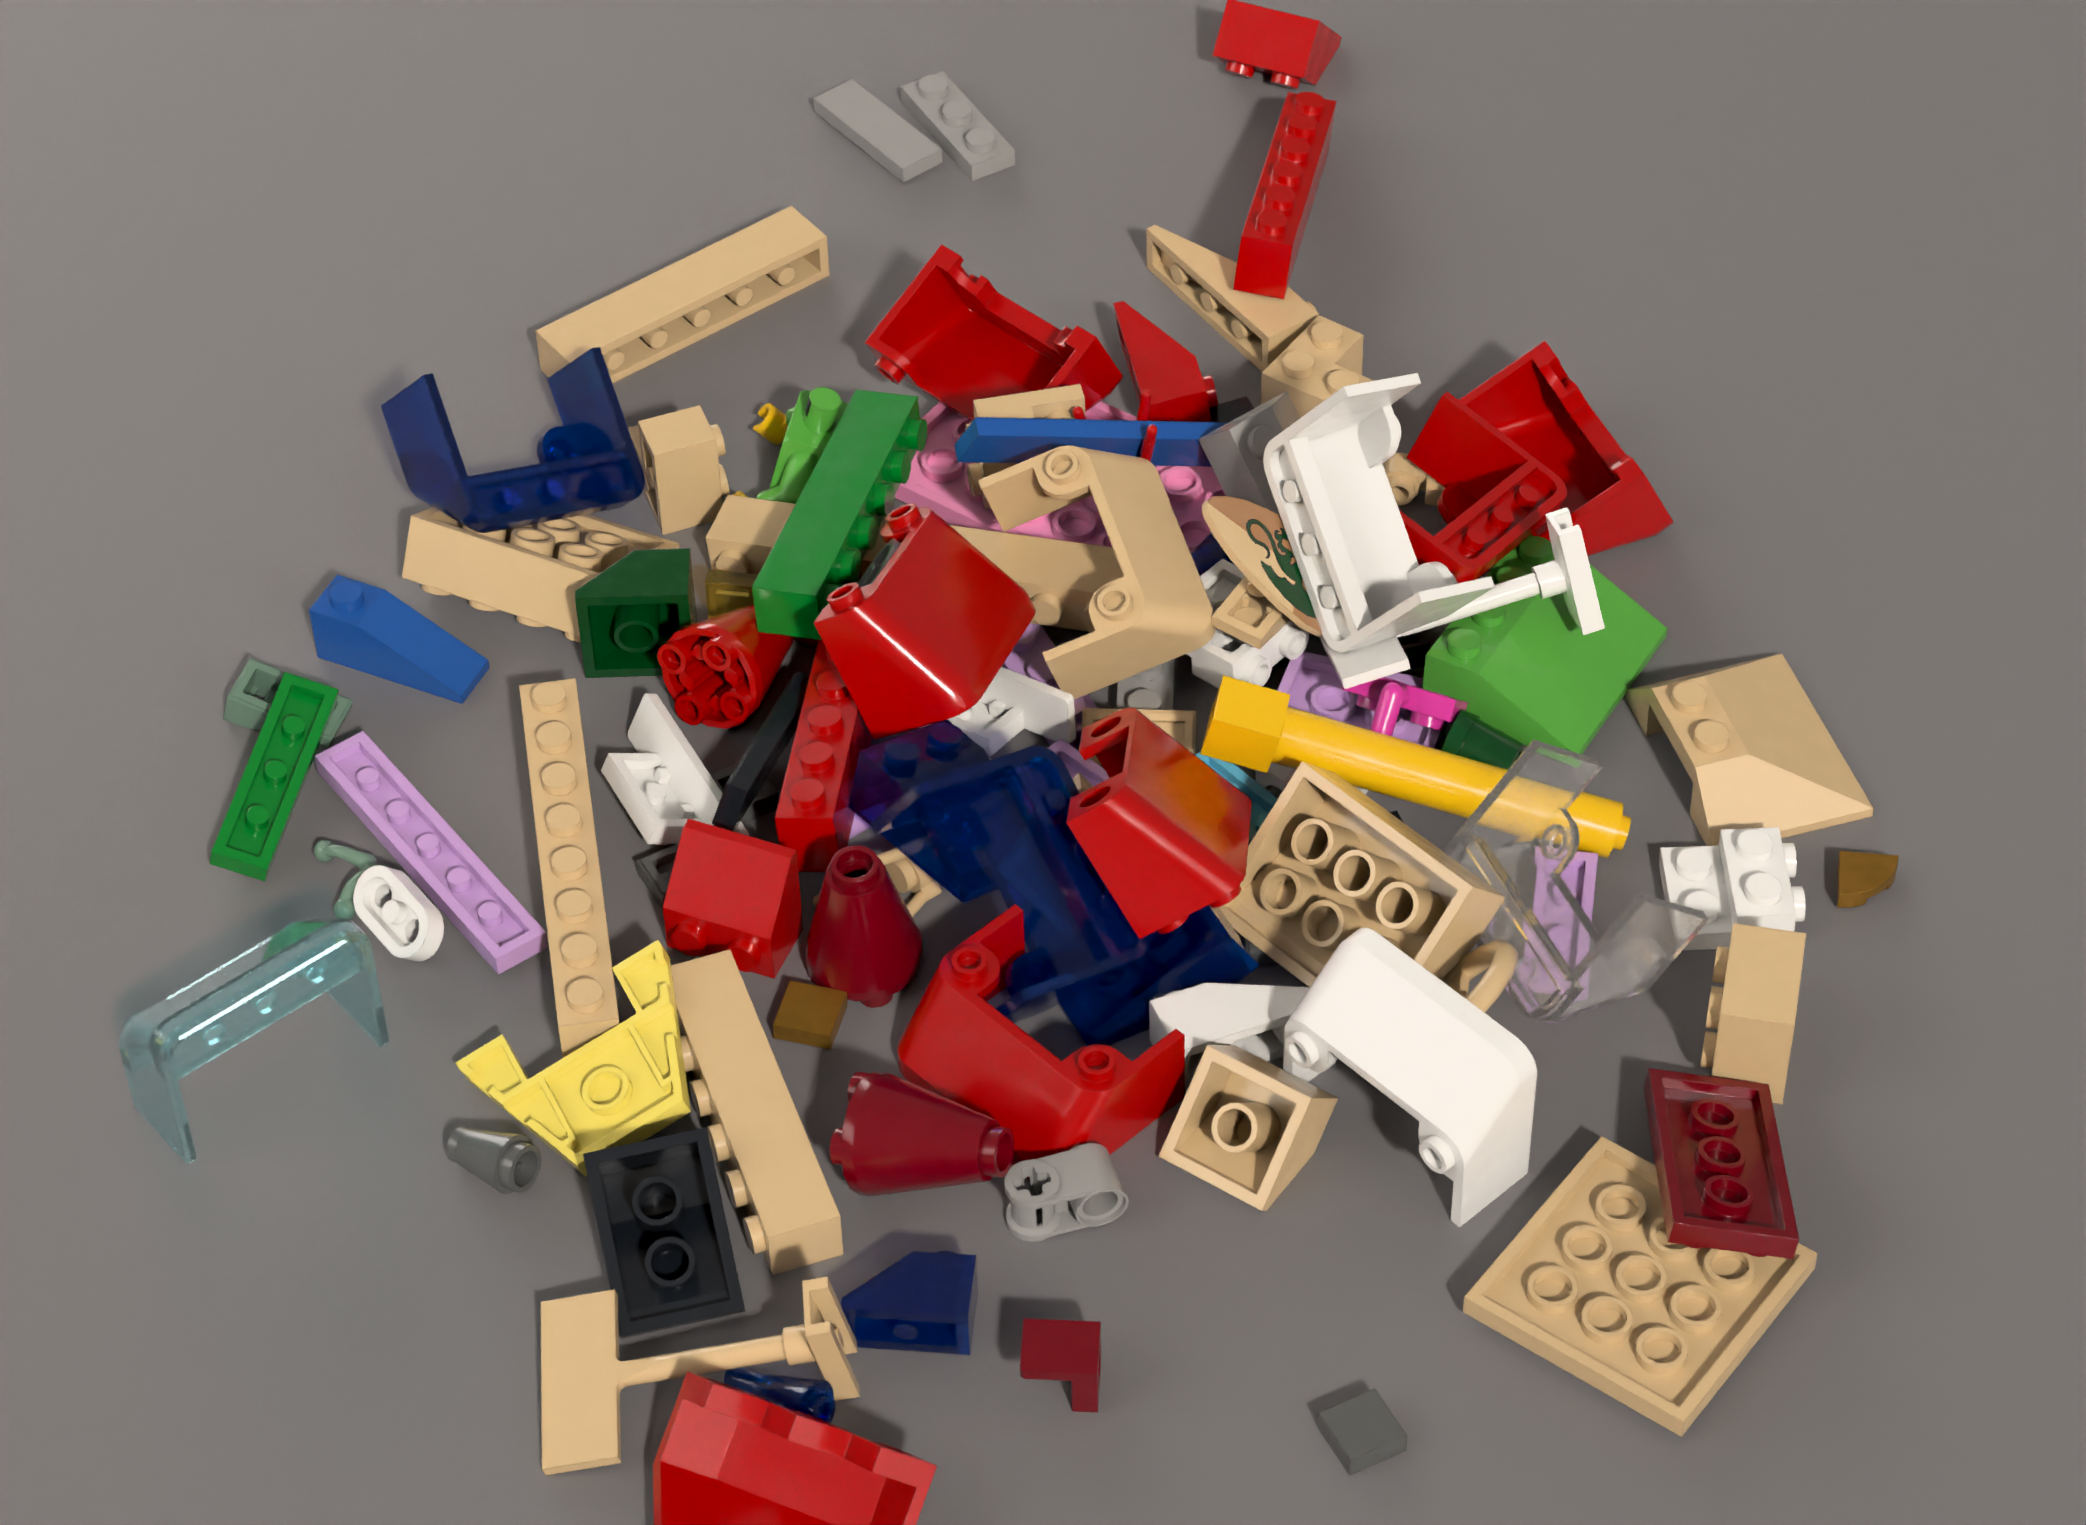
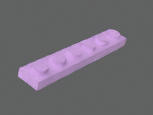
M364 731L314 756L317 772L498 975L548 948L546 931Z

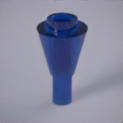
M749 1367L729 1369L725 1372L724 1383L745 1390L766 1398L767 1401L803 1412L829 1423L834 1418L836 1410L834 1392L831 1384L826 1380L770 1373L764 1375Z

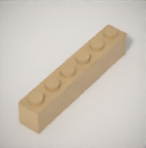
M793 206L781 210L536 330L540 370L570 399L577 402L830 276L827 236Z
M731 950L671 965L685 1072L691 1071L695 1080L689 1082L691 1097L697 1115L699 1117L709 1115L712 1125L707 1127V1132L716 1162L726 1160L730 1171L725 1172V1180L732 1204L735 1208L745 1206L749 1216L743 1218V1225L752 1254L763 1252L771 1275L844 1255L839 1211Z

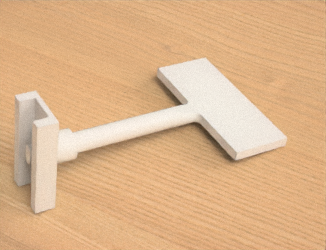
M1568 508L1545 514L1555 560L1532 567V573L1495 584L1493 589L1448 617L1372 645L1342 653L1332 650L1323 636H1319L1344 689L1411 669L1409 660L1397 639L1398 637L1428 630L1536 595H1540L1541 599L1563 593L1568 611L1583 635L1605 629L1582 531L1579 525L1573 526Z

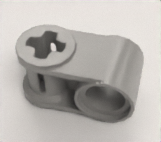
M1096 1143L1082 1144L1068 1151L1038 1159L1023 1160L1014 1164L1004 1179L1005 1193L1011 1201L1006 1210L1007 1228L1013 1236L1027 1242H1040L1056 1235L1086 1227L1106 1225L1119 1218L1125 1212L1129 1203L1107 1148ZM1026 1177H1029L1030 1192L1024 1188ZM1036 1210L1042 1213V1222L1040 1224H1037Z

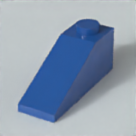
M336 575L309 609L318 658L460 704L464 703L490 668L488 659L385 589Z

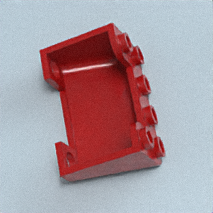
M1136 708L1121 709L1083 728L1079 753L1084 761L1096 755L1108 774L1109 779L1070 798L1066 823L1138 938L1141 939L1155 931L1159 934L1169 933L1180 927L1190 914L1208 905L1211 908H1218L1235 899L1241 892L1240 884L1246 875L1252 807L1251 799Z

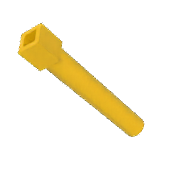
M1223 675L1210 712L1200 753L1202 755L1268 773L1271 762L1297 769L1301 761L1335 772L1347 782L1359 788L1578 851L1598 853L1599 857L1606 859L1609 857L1612 849L1621 851L1625 845L1630 829L1631 817L1622 815V802L1288 706L1290 694Z

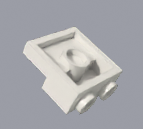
M1221 559L1200 576L1214 613L1245 577L1237 566L1224 559ZM1290 620L1259 650L1216 628L1214 636L1206 645L1186 655L1191 657L1192 674L1218 689L1223 675L1263 687L1269 679L1272 667L1284 657L1295 660L1304 652L1309 641V633Z
M1779 827L1721 829L1719 845L1660 848L1658 864L1674 951L1717 949V946L1730 947L1733 923L1794 932L1795 922H1803L1805 919V894L1803 887L1791 886L1789 879L1796 876L1794 843H1782Z

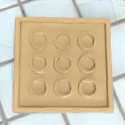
M1601 1136L1464 1296L1463 1313L1682 1437L1814 1271L1818 1253L1800 1243L1797 1245L1793 1259L1773 1256L1756 1257L1743 1252L1712 1248L1695 1249L1682 1244L1668 1243L1656 1165Z

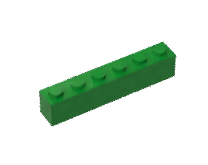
M855 390L752 586L758 632L822 640L813 622L829 604L827 597L830 593L843 585L857 583L861 572V562L867 550L874 549L878 538V528L884 516L893 511L895 494L901 483H907L911 471V462L916 452L922 451L925 447L927 422L925 419H920L918 396Z

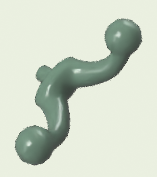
M320 840L314 847V855L318 861L329 862L335 857L359 868V872L345 884L340 898L333 908V912L338 919L343 921L350 920L356 914L352 897L360 876L372 866L381 865L388 867V865L377 864L372 853H365L346 846L333 844L329 840Z

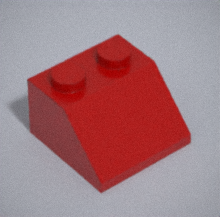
M1227 0L1212 56L1226 64L1224 71L1227 73L1252 79L1254 71L1272 75L1270 79L1272 84L1298 90L1300 82L1316 85L1339 48L1342 37L1319 20L1236 0Z
M688 818L683 826L663 904L667 947L679 950L689 956L700 957L730 949L739 971L753 972L775 979L803 931L797 850Z

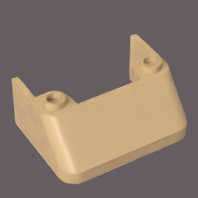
M1066 445L1054 448L978 480L981 490L1003 532L1093 496L1123 577L1104 584L1093 594L1089 603V615L1095 631L1043 652L1044 659L1060 690L1070 693L1074 700L1197 650L1212 639L1216 632V628L1212 626L1211 622L1214 610L1156 467L1150 461L1135 456Z

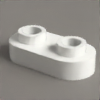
M381 865L372 866L364 871L356 883L353 894L354 908L359 918L394 956L417 962L425 961L433 956L438 950L444 934V922L439 910L404 872Z

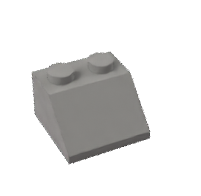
M1288 392L1281 393L1198 439L1226 496L1250 501L1279 514L1265 474L1263 457L1268 442L1300 419Z

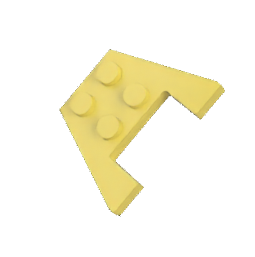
M659 940L612 967L636 1010V1014L533 1077L528 1078L513 1048L503 1034L455 1062L470 1083L584 1176L587 1175L584 1153L644 1141L691 1112L670 957Z

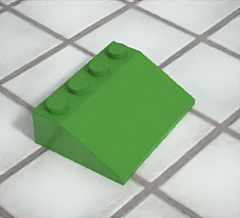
M1530 535L1498 561L1486 577L1491 576L1495 585L1532 573V567L1555 560L1551 542L1543 537ZM1590 565L1605 629L1583 635L1568 611L1563 593L1541 599L1540 595H1536L1456 620L1448 625L1427 652L1422 688L1468 702L1466 711L1480 716V720L1528 747L1576 764L1622 700L1627 689L1632 686L1665 640L1668 628Z

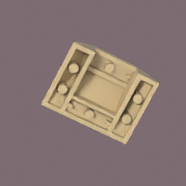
M1782 653L1627 689L1625 699L1644 734L1649 736L1665 732L1693 782L1689 815L1706 846L1719 845L1721 829L1779 827L1781 838L1873 816V806Z

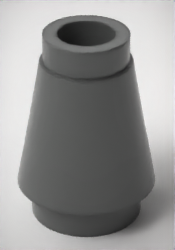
M461 1126L451 1134L447 1144V1156L451 1161L458 1163V1165L503 1194H509L514 1191L518 1193L526 1191L535 1182L540 1171V1150L535 1145H532L531 1140L525 1135Z

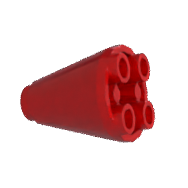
M754 604L680 628L659 648L657 653V659L662 668L663 680L675 701V711L678 717L683 722L694 726L702 723L708 727L728 729L743 724L760 706L793 644L794 636L758 632Z

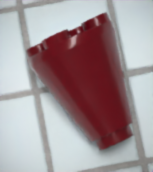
M852 845L836 852L826 870L806 941L808 976L818 986L847 992V1000L860 1001L863 1005L871 1008L881 1007L888 1004L892 1000L894 993L901 991L916 977L924 960L922 934L881 859L877 857L874 851L865 846Z
M879 1071L872 1073L856 1072L851 1077L848 1086L849 1104L843 1128L838 1127L834 1131L830 1141L829 1152L831 1162L843 1167V1175L847 1184L855 1193L864 1196H877L986 1182L991 1180L992 1177L1002 1178L1008 1173L1014 1156V1136L1010 1128L1001 1127L999 1122L993 1118L890 1073Z

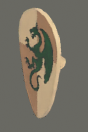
M1213 496L1206 500L1202 505L1203 518L1229 559L1249 580L1248 592L1255 597H1266L1279 611L1301 629L1315 636H1323L1280 515L1255 503L1235 497Z

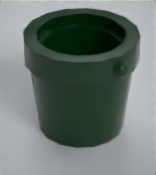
M1462 710L1455 719L1441 751L1516 772L1523 754L1524 744L1480 720V716Z

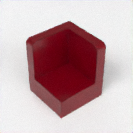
M1023 1318L1020 1376L1023 1379L1071 1381L1072 1411L1098 1412L1101 1375V1321Z

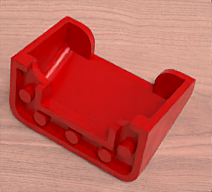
M942 244L864 342L878 359L874 367L888 380L898 385L904 379L971 422L974 420L973 400L1081 384L1085 397V412H1087L1109 396L1123 378L1121 372L1096 336L1078 325L1073 330L1067 326L1060 330L998 293L991 282L984 276L980 275L979 278L973 274L968 276L961 266L964 261L961 255Z
M1543 341L1459 399V401L1561 478L1566 486L1567 496L1558 510L1568 508L1573 526L1579 525L1581 528L1587 556L1656 536L1674 524L1643 471L1632 457L1625 454L1587 403L1577 385L1567 376L1560 364L1561 362L1546 341ZM1547 522L1531 534L1543 537L1551 542Z
M915 503L900 506L886 516L887 522L880 532L884 542L887 544L894 538L901 544L874 582L863 587H859L858 583H849L837 588L828 595L827 601L829 604L813 622L874 740L947 720L973 707L981 699L1036 613V609L1027 591L933 510L929 507L917 508Z

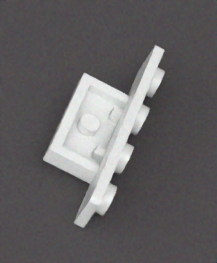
M1001 667L981 699L973 707L953 718L918 728L947 740L955 736L990 757L1023 729L1054 741H1058L1061 738L1070 744L1076 739L1074 697L1070 693Z
M645 693L627 734L628 739L638 753H608L601 772L647 844L662 846L678 844L683 826L688 818L714 826L712 821L722 792L659 696L655 693ZM740 822L734 832L750 836L742 822Z

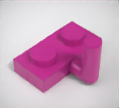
M1386 677L1348 689L1342 688V690L1358 694L1357 706L1375 711L1370 730L1389 736L1393 734L1400 707L1412 711L1410 722L1442 731L1445 721L1454 723L1458 714L1462 710H1466L1468 705L1466 701Z

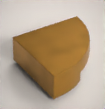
M1840 851L1837 864V908H1851L1864 905L1867 902V898L1875 896L1883 890H1888L1895 880L1899 855Z

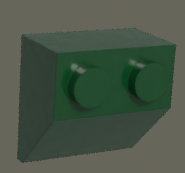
M690 548L633 550L575 590L585 678L663 676L662 668L657 659L659 648L680 628L698 622Z

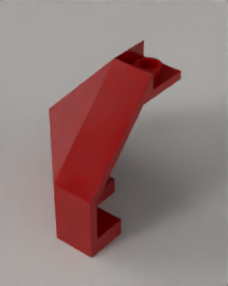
M687 1371L653 1463L654 1525H916L937 1465L885 1443H878L851 1433L848 1429L777 1405L753 1393Z

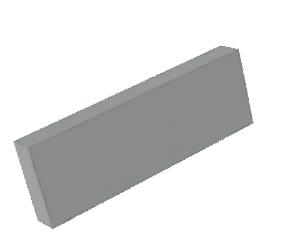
M854 79L813 98L815 113L903 183L943 163L942 148Z

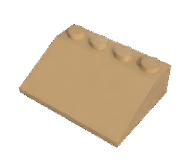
M491 483L411 516L402 578L422 584V590L427 593L442 596L453 594L468 599L469 605L475 609L483 611L501 610L516 615V620L521 624L531 627L549 626L564 631V636L567 639L581 643L575 590L633 550L677 549L680 543Z
M1301 761L1248 846L1246 875L1240 884L1241 892L1229 903L1218 908L1210 907L1208 910L1305 985L1311 987L1339 944L1358 929L1364 927L1379 933L1442 980L1473 949L1506 897L1337 773Z

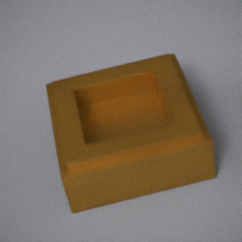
M789 981L773 1023L774 1039L831 1050L848 1006L847 992Z

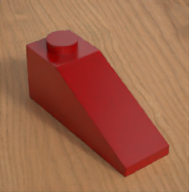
M1126 302L1113 303L1119 340L1138 403H1140V396L1143 390H1149L1152 395L1149 421L1210 422V407L1218 406L1212 375L1202 377L1194 354Z

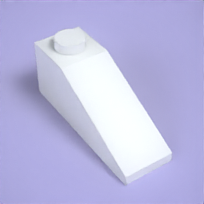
M1202 983L1184 990L1171 991L1162 997L1149 1001L1150 1042L1152 1045H1155L1176 1028L1185 1035V1089L1189 1087L1207 1045H1235L1267 1062L1283 1057L1285 1024L1310 987Z

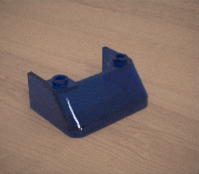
M600 347L589 349L547 378L563 426L551 428L538 440L537 456L540 464L468 476L433 373L421 376L381 405L399 462L411 492L423 502L479 533L495 532L621 508L638 498L645 485L644 473Z
M1031 746L919 783L871 823L875 834L921 819L933 842L942 850L951 854H964L978 849L1008 909L1016 904L1024 910V940L1030 952L1019 956L1008 966L1005 983L1011 998L996 1008L1013 1023L1045 1012L1125 969L1141 958L1147 952L1150 945V934L1141 939L1138 938L1067 825L1070 798L1080 793L1062 759L1052 750L1042 746Z

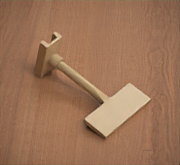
M828 1276L802 1281L804 1324L783 1328L782 1335L627 1361H619L618 1295L615 1289L541 1302L542 1470L545 1476L621 1463L620 1392L627 1386L685 1377L687 1371L699 1375L787 1360L789 1366L817 1361L835 1401L860 1397L859 1384L845 1355L857 1353V1341Z

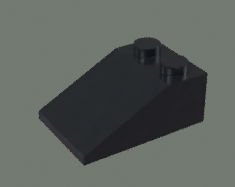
M707 1127L583 1154L610 1289H615L618 1295V1325L621 1339L745 1312Z

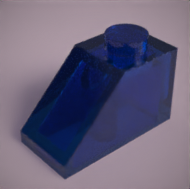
M912 1251L842 1297L841 1307L857 1341V1348L970 1355L978 1299L976 1255L957 1254L952 1251Z

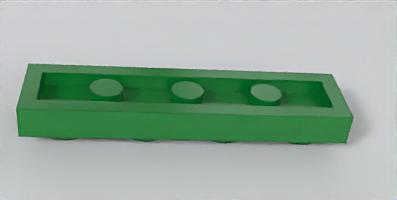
M287 672L284 673L212 848L209 864L265 882L313 763L314 756L317 753L337 703L339 689Z

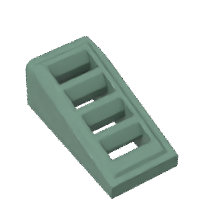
M250 658L227 696L223 719L241 727L261 731L285 672ZM338 694L337 703L320 743L321 746H331L352 708L353 700ZM257 695L265 698L264 700H260L258 698H255V696Z

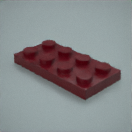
M1649 1068L1643 1089L1668 1243L1682 1244L1695 1249L1712 1248L1743 1252L1756 1257L1773 1256L1793 1259L1799 1242V1235L1769 1084Z

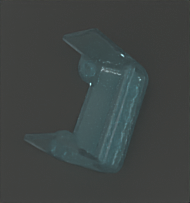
M304 918L292 922L280 932L147 1010L135 1014L127 1021L119 1038V1050L134 1107L186 1164L197 1159L178 1079L324 992L379 1047L390 1042L369 937L352 920L347 918Z

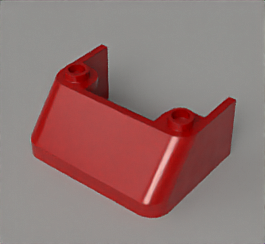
M1447 391L1441 396L1406 457L1445 487L1437 501V507L1447 526L1433 536L1402 511H1400L1418 564L1421 565L1433 561L1441 562L1454 575L1457 583L1478 579L1546 523L1545 514L1557 511L1567 496V489L1558 475Z
M1016 904L957 945L942 958L897 1047L899 1070L902 1076L910 1083L993 1118L999 1122L1001 1127H1008L1012 1130L1014 1136L1012 1166L1023 1160L1046 1157L1088 1143L1103 1145L1111 1155L1185 1097V1035L1177 1028L1133 1061L1115 1048L1102 1044L1081 1047L1061 1061L987 1002L1026 974L1024 910Z

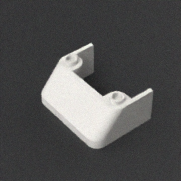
M1418 373L1342 387L1271 439L1264 451L1263 464L1265 474L1320 630L1328 646L1339 653L1360 649L1448 617L1495 587L1491 576L1457 583L1454 575L1441 562L1433 561L1419 565L1383 463L1396 453L1402 434L1400 422L1395 416L1391 405L1421 384Z
M1365 927L1360 928L1343 940L1285 1024L1283 1070L1309 1082L1320 1073L1329 1069L1339 1059L1419 1121L1420 1156L1431 1170L1438 1174H1444L1453 1181L1451 1221L1458 1227H1461L1528 1174L1537 1080V1067L1534 1058L1520 1039L1376 931Z

